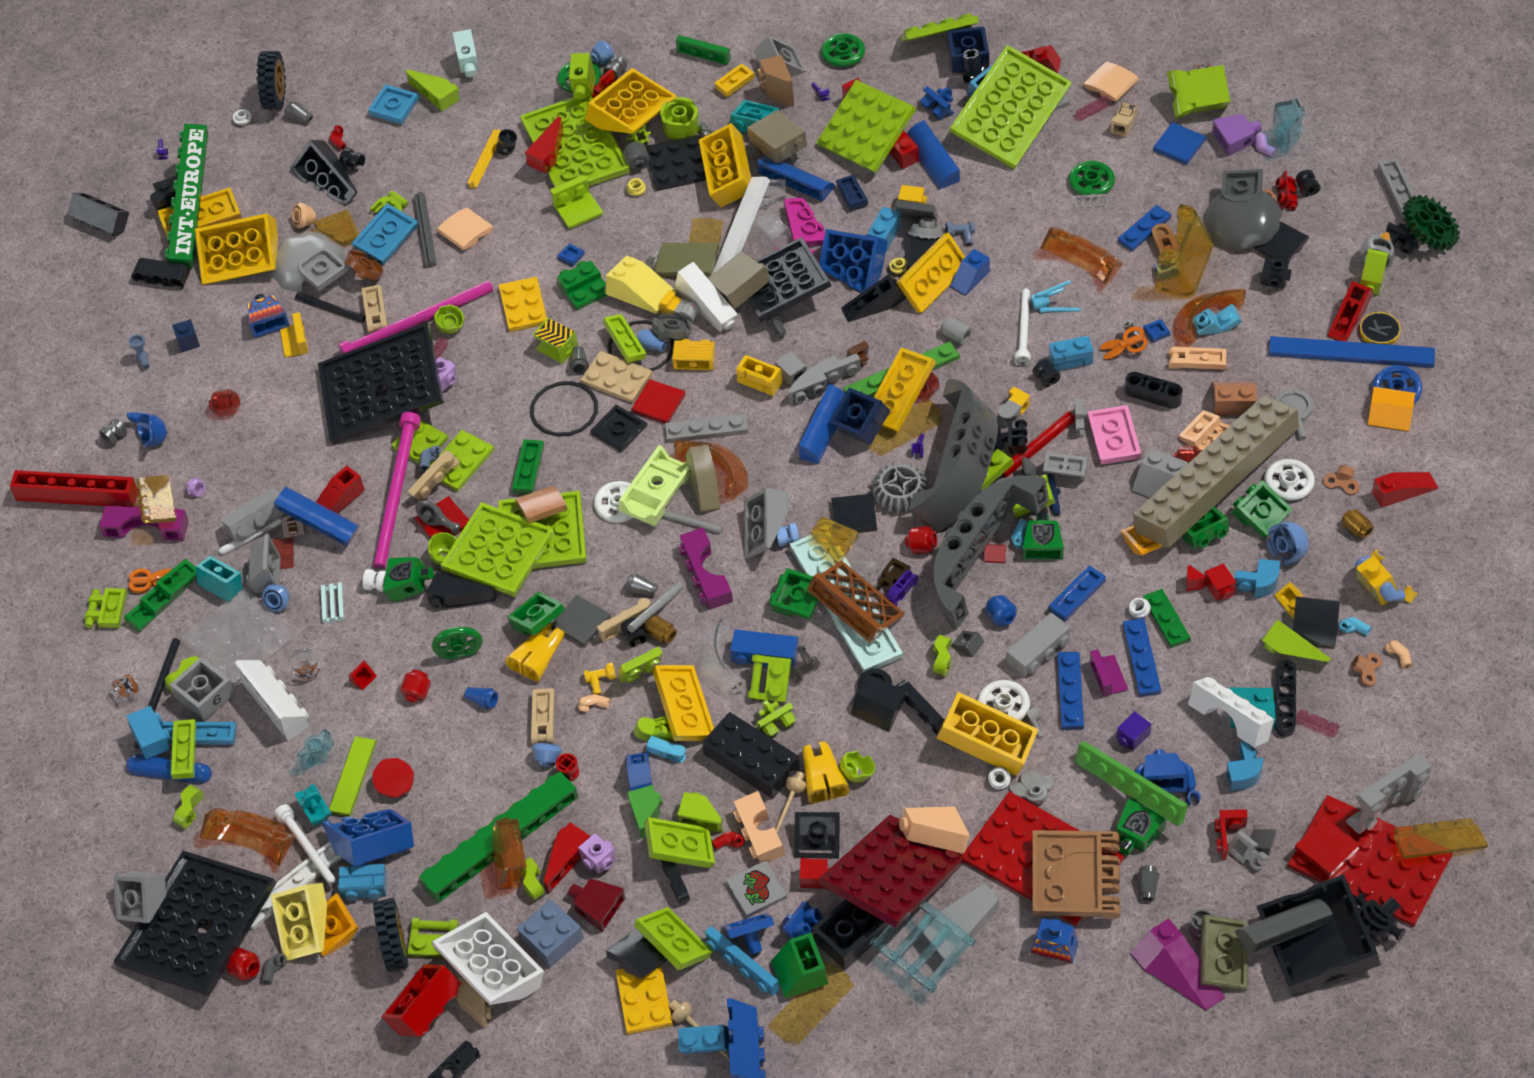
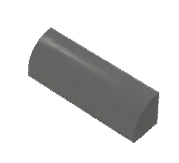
M1315 899L1239 928L1235 931V934L1248 955H1251L1327 925L1333 913L1325 902Z

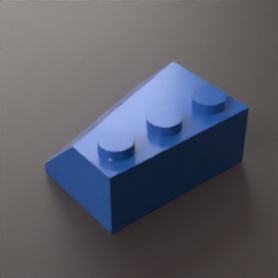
M826 229L819 265L823 271L862 293L879 281L888 241L877 237Z
M392 809L365 813L361 819L351 818L350 816L343 817L342 822L331 824L330 820L322 821V826L334 852L353 866H363L369 861L382 860L387 855L403 853L407 849L414 847L411 822Z
M728 998L731 1078H766L765 1069L761 1070V1062H765V1049L760 1048V1041H764V1026L759 1027L757 1007Z

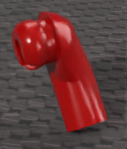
M336 125L333 128L334 130L331 131L329 140L339 151H342L347 147L342 141L344 129L342 126Z
M728 831L711 840L715 850H718L725 845L740 848L744 845L745 839L739 833Z

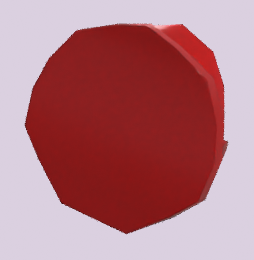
M399 758L383 759L373 771V785L379 794L389 798H398L411 790L415 773L408 763Z

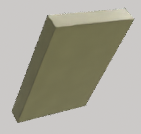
M662 243L654 272L660 277H677L678 271L694 262L706 277H710L713 274L719 244Z
M1211 915L1202 916L1200 985L1247 990L1248 953L1235 934V931L1247 926L1249 921Z

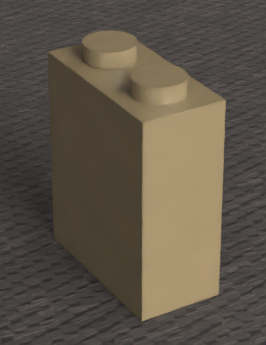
M779 110L747 127L749 142L776 164L807 147L805 131Z
M742 251L708 277L709 281L733 309L740 306L770 281L766 266L763 263L759 264L751 255L747 256Z

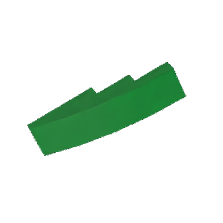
M184 559L156 582L155 587L140 599V604L124 616V620L140 633L197 578L196 567L187 559Z

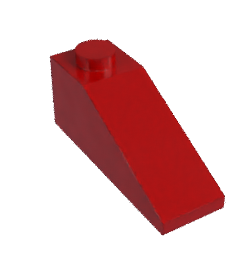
M560 116L550 124L525 152L527 165L545 174L557 162L564 131Z
M1354 281L1351 282L1327 336L1339 341H1348L1373 296L1370 287Z
M1393 472L1374 478L1372 493L1380 507L1383 508L1437 490L1439 487L1430 472Z
M571 822L566 827L561 828L555 838L544 878L545 889L549 894L581 859L578 847L591 837Z

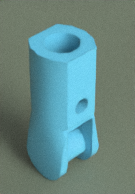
M654 736L650 737L646 746L647 752L676 763L685 761L686 749L684 746Z

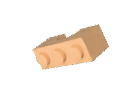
M757 791L734 801L736 810L733 811L737 823H743L744 828L741 829L745 841L750 840L752 844L748 848L753 859L758 858L761 863L765 860L770 862L785 856L783 845L775 827L764 831L757 829L760 823L770 819L759 792Z

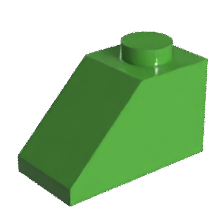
M653 785L627 792L641 839L646 838L644 823L648 817L657 819L661 813L659 805H662L663 801L660 792H655Z

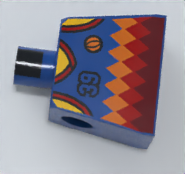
M258 294L254 297V301L247 304L249 324L254 338L290 327L286 312L274 295L265 297L264 294Z
M1041 919L1030 953L1073 963L1078 947V939L1074 927L1061 923L1057 919Z

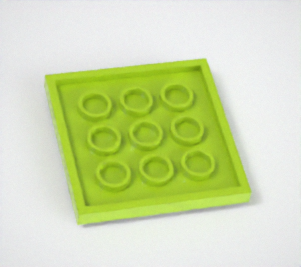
M855 80L816 144L871 172L877 173L917 109L911 104Z
M580 490L560 493L567 505L566 511L535 521L554 528L555 534L533 569L587 562ZM516 498L498 500L499 509L525 518L515 502Z
M481 502L441 563V569L473 582L494 587L497 591L515 597L554 536V528L537 522L528 524L524 517Z

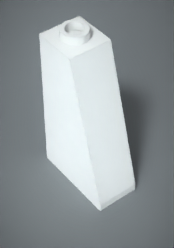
M692 262L678 271L675 290L686 301L696 303L700 308V314L719 332L724 329L730 330L736 324L737 313L698 266Z

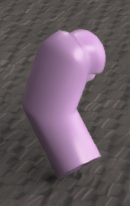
M1256 134L1254 138L1256 149L1273 157L1277 149L1268 145L1266 134Z

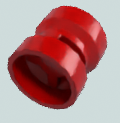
M565 753L557 758V773L560 771L570 782L576 780L580 772L576 757L570 753Z

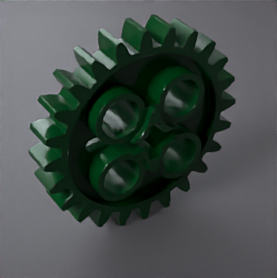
M1420 194L1417 197L1414 195L1402 208L1404 211L1401 214L1405 216L1402 220L1408 223L1405 227L1411 229L1410 234L1416 235L1415 240L1420 239L1422 245L1426 243L1428 249L1433 246L1435 251L1439 249L1442 252L1445 249L1448 251L1460 239L1458 235L1461 232L1457 230L1459 225L1454 223L1457 219L1452 218V212H1447V207H1442L1440 201L1436 203L1433 197L1429 200L1427 195L1424 197Z

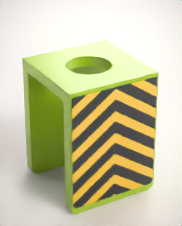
M547 318L533 333L535 338L542 341L536 347V350L562 364L571 356L573 348L578 346L576 332L550 318Z

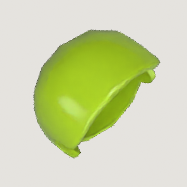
M453 305L441 306L434 314L436 327L445 334L458 332L465 321L463 312Z
M449 533L433 535L428 543V554L431 561L441 566L445 558L441 554H448L457 538Z
M859 750L846 752L842 756L840 770L848 780L862 783L875 773V764L870 756L863 757L859 754ZM858 769L861 770L862 774L858 775Z

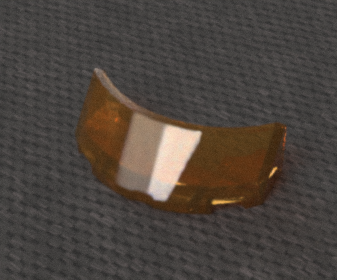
M1059 227L1049 228L1040 247L1042 250L1081 267L1105 285L1109 283L1123 265L1120 260L1116 259L1113 254L1102 247Z
M1246 290L1215 291L1191 299L1176 315L1173 327L1174 337L1187 347H1190L1196 342V338L1193 335L1196 328L1192 325L1194 317L1205 309H1210L1215 304L1222 309L1233 304L1238 310L1245 304Z
M674 442L675 456L682 462L686 460L685 455L689 447L709 445L713 462L729 475L725 479L728 486L725 493L732 500L748 488L746 468L741 459L728 448L711 442Z
M214 808L205 813L200 838L248 847L267 856L276 865L280 866L293 842L294 835L285 831V826L270 818L241 810L232 812L222 808Z

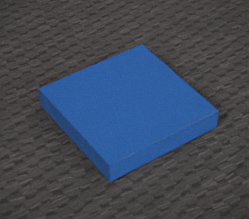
M1172 122L1154 145L1153 151L1187 165L1206 141V136Z

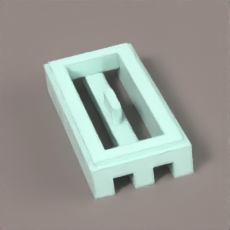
M342 582L337 583L338 585L335 586L333 583L329 584L328 587L321 585L323 623L344 620ZM334 590H338L339 616L337 617L335 615ZM326 591L330 592V618L327 617Z

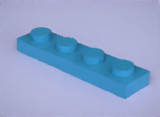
M163 722L161 727L168 730L171 738L168 741V745H172L173 722ZM196 722V745H234L237 731L236 722Z
M710 926L705 931L707 946L713 952L718 950L723 954V959L729 965L735 964L740 968V973L746 979L752 978L757 982V987L763 993L769 992L774 996L779 991V982L774 976L714 927Z

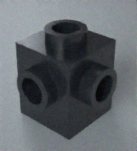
M1265 257L1260 285L1284 289L1285 283L1290 281L1292 270L1288 269L1289 261Z

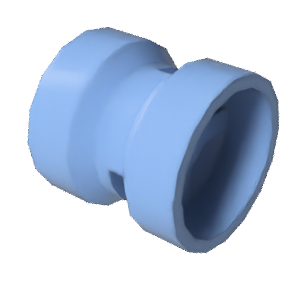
M796 523L780 527L776 535L778 547L799 540Z

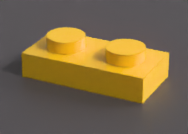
M741 63L714 83L715 89L729 97L754 79V72Z

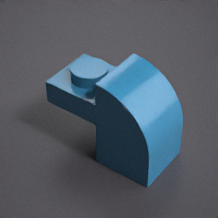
M1259 559L1257 573L1236 570V588L1243 592L1254 590V598L1270 595L1278 584L1280 561Z
M1243 740L1240 741L1239 747L1241 760L1227 762L1226 775L1230 791L1249 789L1256 785L1261 778L1263 757L1257 758L1255 748H1251V745Z

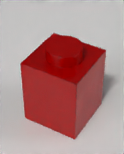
M1224 563L1205 571V585L1216 601L1222 598L1226 600L1234 595L1236 581Z
M801 858L800 888L826 889L818 883L820 877L830 869L828 867V859Z

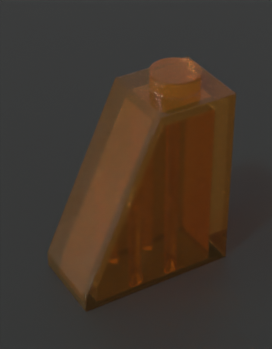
M502 818L495 821L492 831L497 890L520 887L527 867L518 819Z

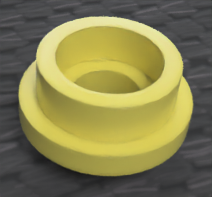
M639 178L631 179L627 184V192L632 196H640L646 190L645 183Z
M895 258L890 262L889 269L896 275H902L907 272L908 261L904 258Z

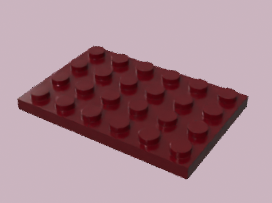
M890 814L820 877L818 884L897 928L962 866L965 857L959 852L907 840L903 831L900 830V819Z

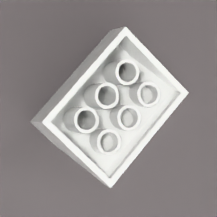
M487 912L432 941L435 949L489 1005L520 1000L541 988L544 974L543 969Z

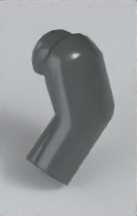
M278 953L265 961L261 983L272 984L274 973L283 968L287 962L285 954Z

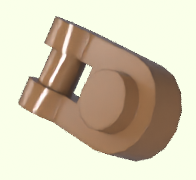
M1166 224L1155 225L1152 228L1151 236L1159 257L1166 256L1167 253L1171 252L1172 254L1179 253V246L1171 228Z

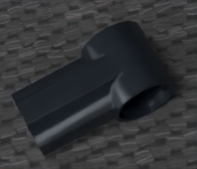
M968 49L963 53L966 70L963 80L968 84L986 70L981 64L980 53L976 49Z

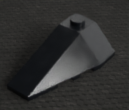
M310 140L290 167L302 182L307 183L310 181L315 184L314 189L327 191L328 197L344 206H347L358 193L337 155L324 140Z

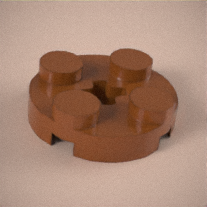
M351 250L344 262L355 270V275L360 279H365L366 277L377 282L383 272V267L372 257L370 260L364 257L366 253L362 251Z

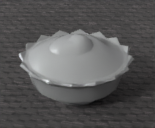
M921 218L919 222H914L907 232L914 237L931 240L940 238L944 234L942 226L935 223V220L931 218Z

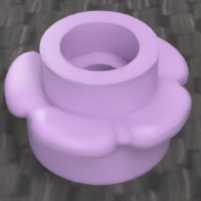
M197 477L190 479L186 485L188 495H191V497L201 496L205 491V483Z

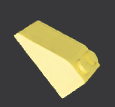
M625 256L606 275L605 294L655 314L661 310L660 301L668 290L676 293V290L650 267L633 257Z
M323 883L306 884L271 894L282 953L286 955L287 961L324 951L327 902Z

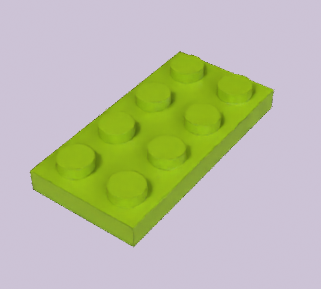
M969 13L957 17L955 21L952 17L940 21L938 25H936V22H931L921 26V29H918V26L905 29L903 34L899 35L901 42L944 33L947 30L973 26L979 23L978 16H972Z

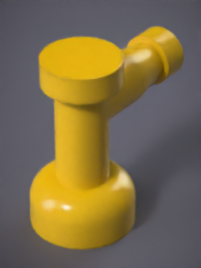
M613 662L607 663L603 669L590 672L588 670L584 671L586 683L591 682L592 692L596 695L602 694L599 678L616 679Z

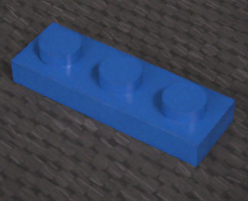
M1158 205L1154 206L1118 237V242L1134 251L1152 235V228L1155 225L1165 224L1171 219L1172 214Z
M1089 565L1049 604L1048 610L1065 622L1106 582V576Z

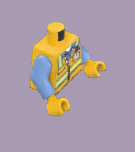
M1375 549L1370 555L1356 560V578L1381 606L1389 601L1405 600L1411 603L1418 593L1412 591L1413 588L1411 586H1407L1404 591L1397 590L1392 575L1380 563L1385 557H1381L1378 554V549Z

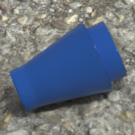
M468 687L464 695L465 699L485 709L494 708L498 701V693L493 688Z

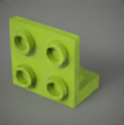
M585 175L550 189L552 205L569 229L603 215L602 209L589 191L588 179Z

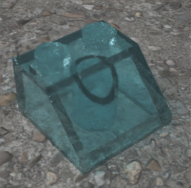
M1298 99L1275 103L1272 129L1283 156L1289 154L1300 139L1301 131H1303L1302 120L1305 117V109L1303 106H1300Z

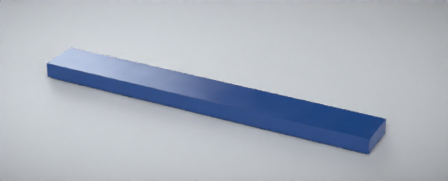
M1270 336L1269 356L1433 368L1435 364V348Z

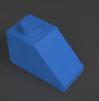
M973 249L962 260L950 287L966 296L990 272V257Z
M648 752L627 755L630 791L652 785Z

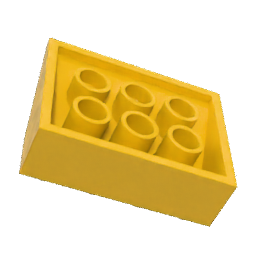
M631 68L588 103L585 120L602 130L634 134L660 113L664 103L667 101L668 103L672 102L673 98H677V95Z
M268 213L195 229L202 285L276 270L277 225L276 218Z

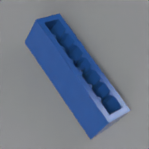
M925 120L912 126L907 134L919 147V161L939 190L960 182V169Z
M766 155L757 161L758 174L822 202L835 188L832 182L783 161L776 164Z
M832 384L828 385L799 443L800 459L819 464L836 430L829 421L845 393Z
M287 486L284 487L274 502V507L279 511L347 547L360 525Z

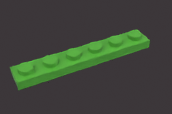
M951 342L922 353V355L933 358L936 361L932 371L960 359L959 353ZM889 368L843 387L844 393L846 394L850 387L869 396H875Z
M1087 742L1079 743L1075 758L1076 764L1176 826L1183 824L1188 804Z

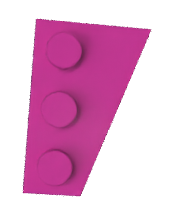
M804 198L784 199L783 205L792 241L802 237L807 246L823 245L825 236L824 226L818 223L814 217V212Z

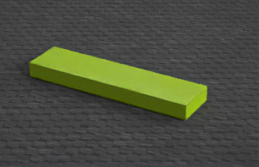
M354 737L329 808L331 814L351 817L376 746L375 739Z

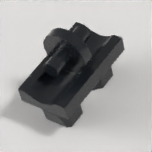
M1389 222L1386 226V232L1390 234L1393 246L1397 241L1403 242L1401 251L1408 255L1415 248H1420V239L1415 240L1416 235L1410 234V228H1406V225L1403 223H1399L1397 226Z

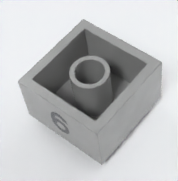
M202 657L170 684L175 699L203 721L209 718L235 694L231 680Z

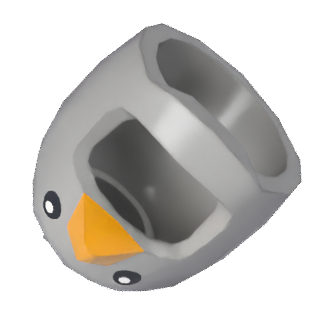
M1388 232L1370 234L1365 238L1361 246V262L1364 266L1368 249L1387 252V270L1393 263L1395 252L1390 234Z

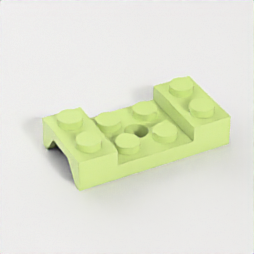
M658 445L619 499V511L652 526H656L665 514V507L677 490L689 480L691 472L688 463H683L669 457L663 446ZM660 481L662 484L654 485L652 482Z

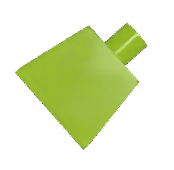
M571 53L569 82L574 98L582 100L585 96H592L596 75L590 53Z

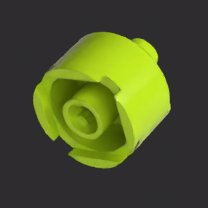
M677 97L673 98L672 102L668 103L667 101L663 104L660 115L662 130L666 137L677 140L695 136L698 133L700 123L698 108L691 99Z

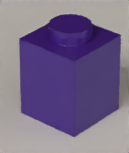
M1134 711L1117 727V741L1122 747H1129L1134 751L1151 734V723Z

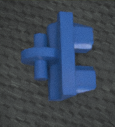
M928 86L923 89L925 95L920 100V103L927 110L936 104L937 106L931 111L934 116L941 120L947 114L949 116L954 114L949 104L953 101L951 89L948 87L943 90L939 88L937 93Z
M807 901L802 902L792 915H787L783 919L782 929L790 939L811 933V927L822 920V915L818 908H811Z

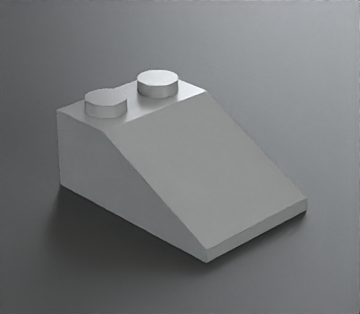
M766 487L744 500L745 559H750L771 548L788 513V492Z

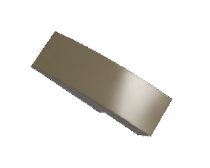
M709 445L689 447L685 457L691 472L689 480L699 512L719 510L718 484Z

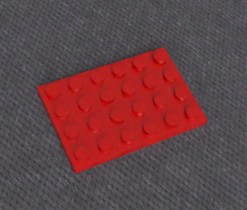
M1009 791L962 856L965 857L964 862L1033 901V830H1080ZM1101 852V855L1118 856V858L1120 859V863L1118 864V866H1120V864L1123 862L1125 858V855L1119 852L1115 854H1105ZM1084 916L1059 917L1077 927Z
M1327 795L1305 835L1326 817L1360 844V848L1330 877L1298 851L1294 852L1288 863V868L1320 883L1344 874L1354 899L1359 894L1364 893L1366 895L1365 899L1368 902L1374 899L1382 906L1392 897L1401 906L1392 916L1415 927L1451 860L1453 852L1377 818L1378 822L1371 830L1366 829L1358 834L1346 821L1361 810Z

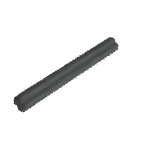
M418 192L414 194L424 260L426 266L433 267L437 262L425 194Z

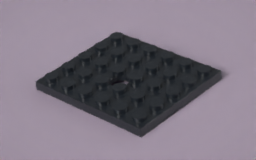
M427 322L318 363L329 440L332 444L398 421L404 412L416 414L444 403L431 328ZM387 386L389 388L385 396L376 397L380 387Z
M182 851L165 878L166 897L151 922H138L113 962L118 967L209 996L227 967L232 954L239 947L277 883L274 878ZM209 920L213 921V926L209 931L205 933L198 932L200 923H206Z

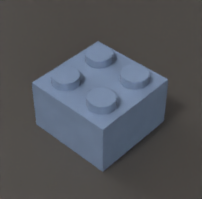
M552 899L517 927L520 940L549 968L584 939L581 927Z

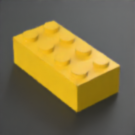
M730 123L699 139L709 195L720 208L744 197L751 179L743 136Z
M957 692L936 739L996 767L1005 768L1009 773L1017 776L1027 759L1039 729Z

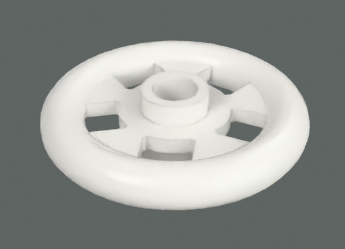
M1282 459L1272 463L1267 468L1264 482L1283 500L1294 501L1306 497L1312 491L1315 478L1312 470L1303 462L1295 459ZM1284 467H1292V469L1283 471ZM1303 473L1306 478L1300 479L1298 474ZM1273 474L1280 475L1279 481L1272 480ZM1298 485H1300V486L1303 487V488H1302L1301 490H1299V491H1296V490L1294 489V488H1296ZM1282 486L1283 488L1288 490L1284 492L1279 490L1278 488Z
M615 481L604 485L598 490L594 498V509L599 517L611 523H622L634 518L620 512L619 502L615 501L622 497L631 483ZM616 489H619V491H620V492H617V493H614V494H611V492H610V491L616 490ZM608 499V505H602V500ZM610 509L618 511L617 514H610Z
M998 680L988 684L982 689L978 697L979 702L984 704L993 702L994 709L1008 713L1009 716L1020 721L1027 715V711L1030 708V698L1027 691L1020 684L1009 680ZM999 689L1001 692L994 696L992 692ZM1011 690L1018 694L1015 698L1009 694ZM1001 702H1007L1008 704L1002 705V704H1000V703H1001ZM1015 704L1021 705L1018 712L1013 710Z

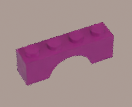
M116 505L105 506L99 526L104 537L124 538L132 529L138 526L149 525L159 529L164 540L184 541L189 520L185 510L177 508L161 509L157 507L141 508L137 506L121 507Z
M704 528L681 534V544H678L681 556L685 555L687 558L685 565L688 572L692 571L694 574L692 581L695 588H700L701 590L699 597L702 604H707L708 609L711 610L732 603V591L725 575L709 573L702 566L705 559L712 554L710 541Z

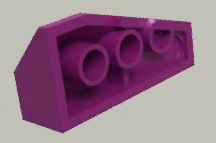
M1169 918L1152 928L1130 953L1144 971L1154 975L1163 981L1164 984L1169 987L1171 986L1206 1011L1225 999L1218 987L1200 985L1201 961Z

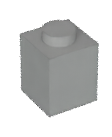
M791 351L775 361V366L781 368L782 379L790 387L806 372V365Z

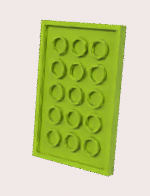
M1006 45L950 127L949 132L1015 169L1070 88L1072 82Z
M585 96L582 100L573 97L520 115L521 123L532 144L558 116L562 118L564 131L557 162L547 172L554 187L582 175L586 176L590 187L630 173V168L626 164L611 131L599 129L585 120L587 106L593 99L592 96Z

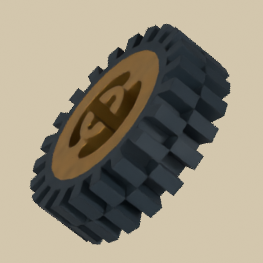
M261 51L258 56V69H256L258 77H256L258 81L257 89H259L258 97H260L261 107L265 110L282 109L284 106L286 75H284L283 57L279 51Z
M389 898L373 902L376 931L387 972L408 968L404 933L395 899Z

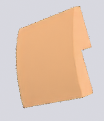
M1105 62L1083 84L1090 91L1100 92L1102 98L1117 101L1139 78L1131 71L1119 65Z
M469 208L458 211L437 228V232L462 250L474 246L478 243V238L493 231V226Z
M1203 410L1179 435V439L1202 452L1230 425L1222 423L1220 416Z

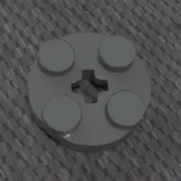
M661 314L658 315V319L653 318L652 330L660 340H668L669 338L688 339L692 330V322L687 318L685 321L681 320L680 315Z

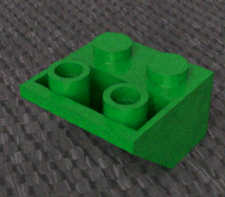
M812 933L790 939L771 960L785 999L829 984L826 969Z

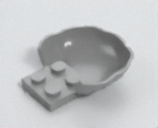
M305 231L282 241L277 248L276 270L270 271V274L285 290L300 292L302 291V282L306 280L315 289L320 291L348 272L349 267L344 262L345 253L339 244L333 242L323 233Z

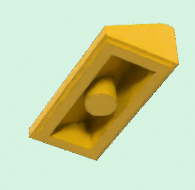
M1289 582L1274 596L1294 620L1296 596L1304 597V595L1292 582Z

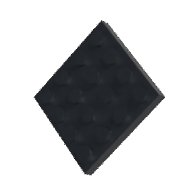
M800 237L756 260L759 264L763 263L766 266L770 281L747 300L760 322H763L831 287V283L804 239Z

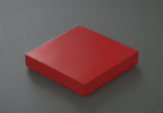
M649 379L631 410L633 413L653 420L669 423L686 393L681 389Z
M449 496L436 503V505L447 519L460 525L457 534L452 533L450 529L443 525H428L418 515L414 517L417 524L430 538L438 533H449L456 536L463 531L469 521L468 517Z
M1324 817L1295 845L1294 849L1330 877L1360 848V844Z

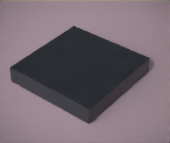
M615 405L590 432L592 435L623 452L648 425L647 422L622 407Z
M873 493L831 498L836 535L877 531Z

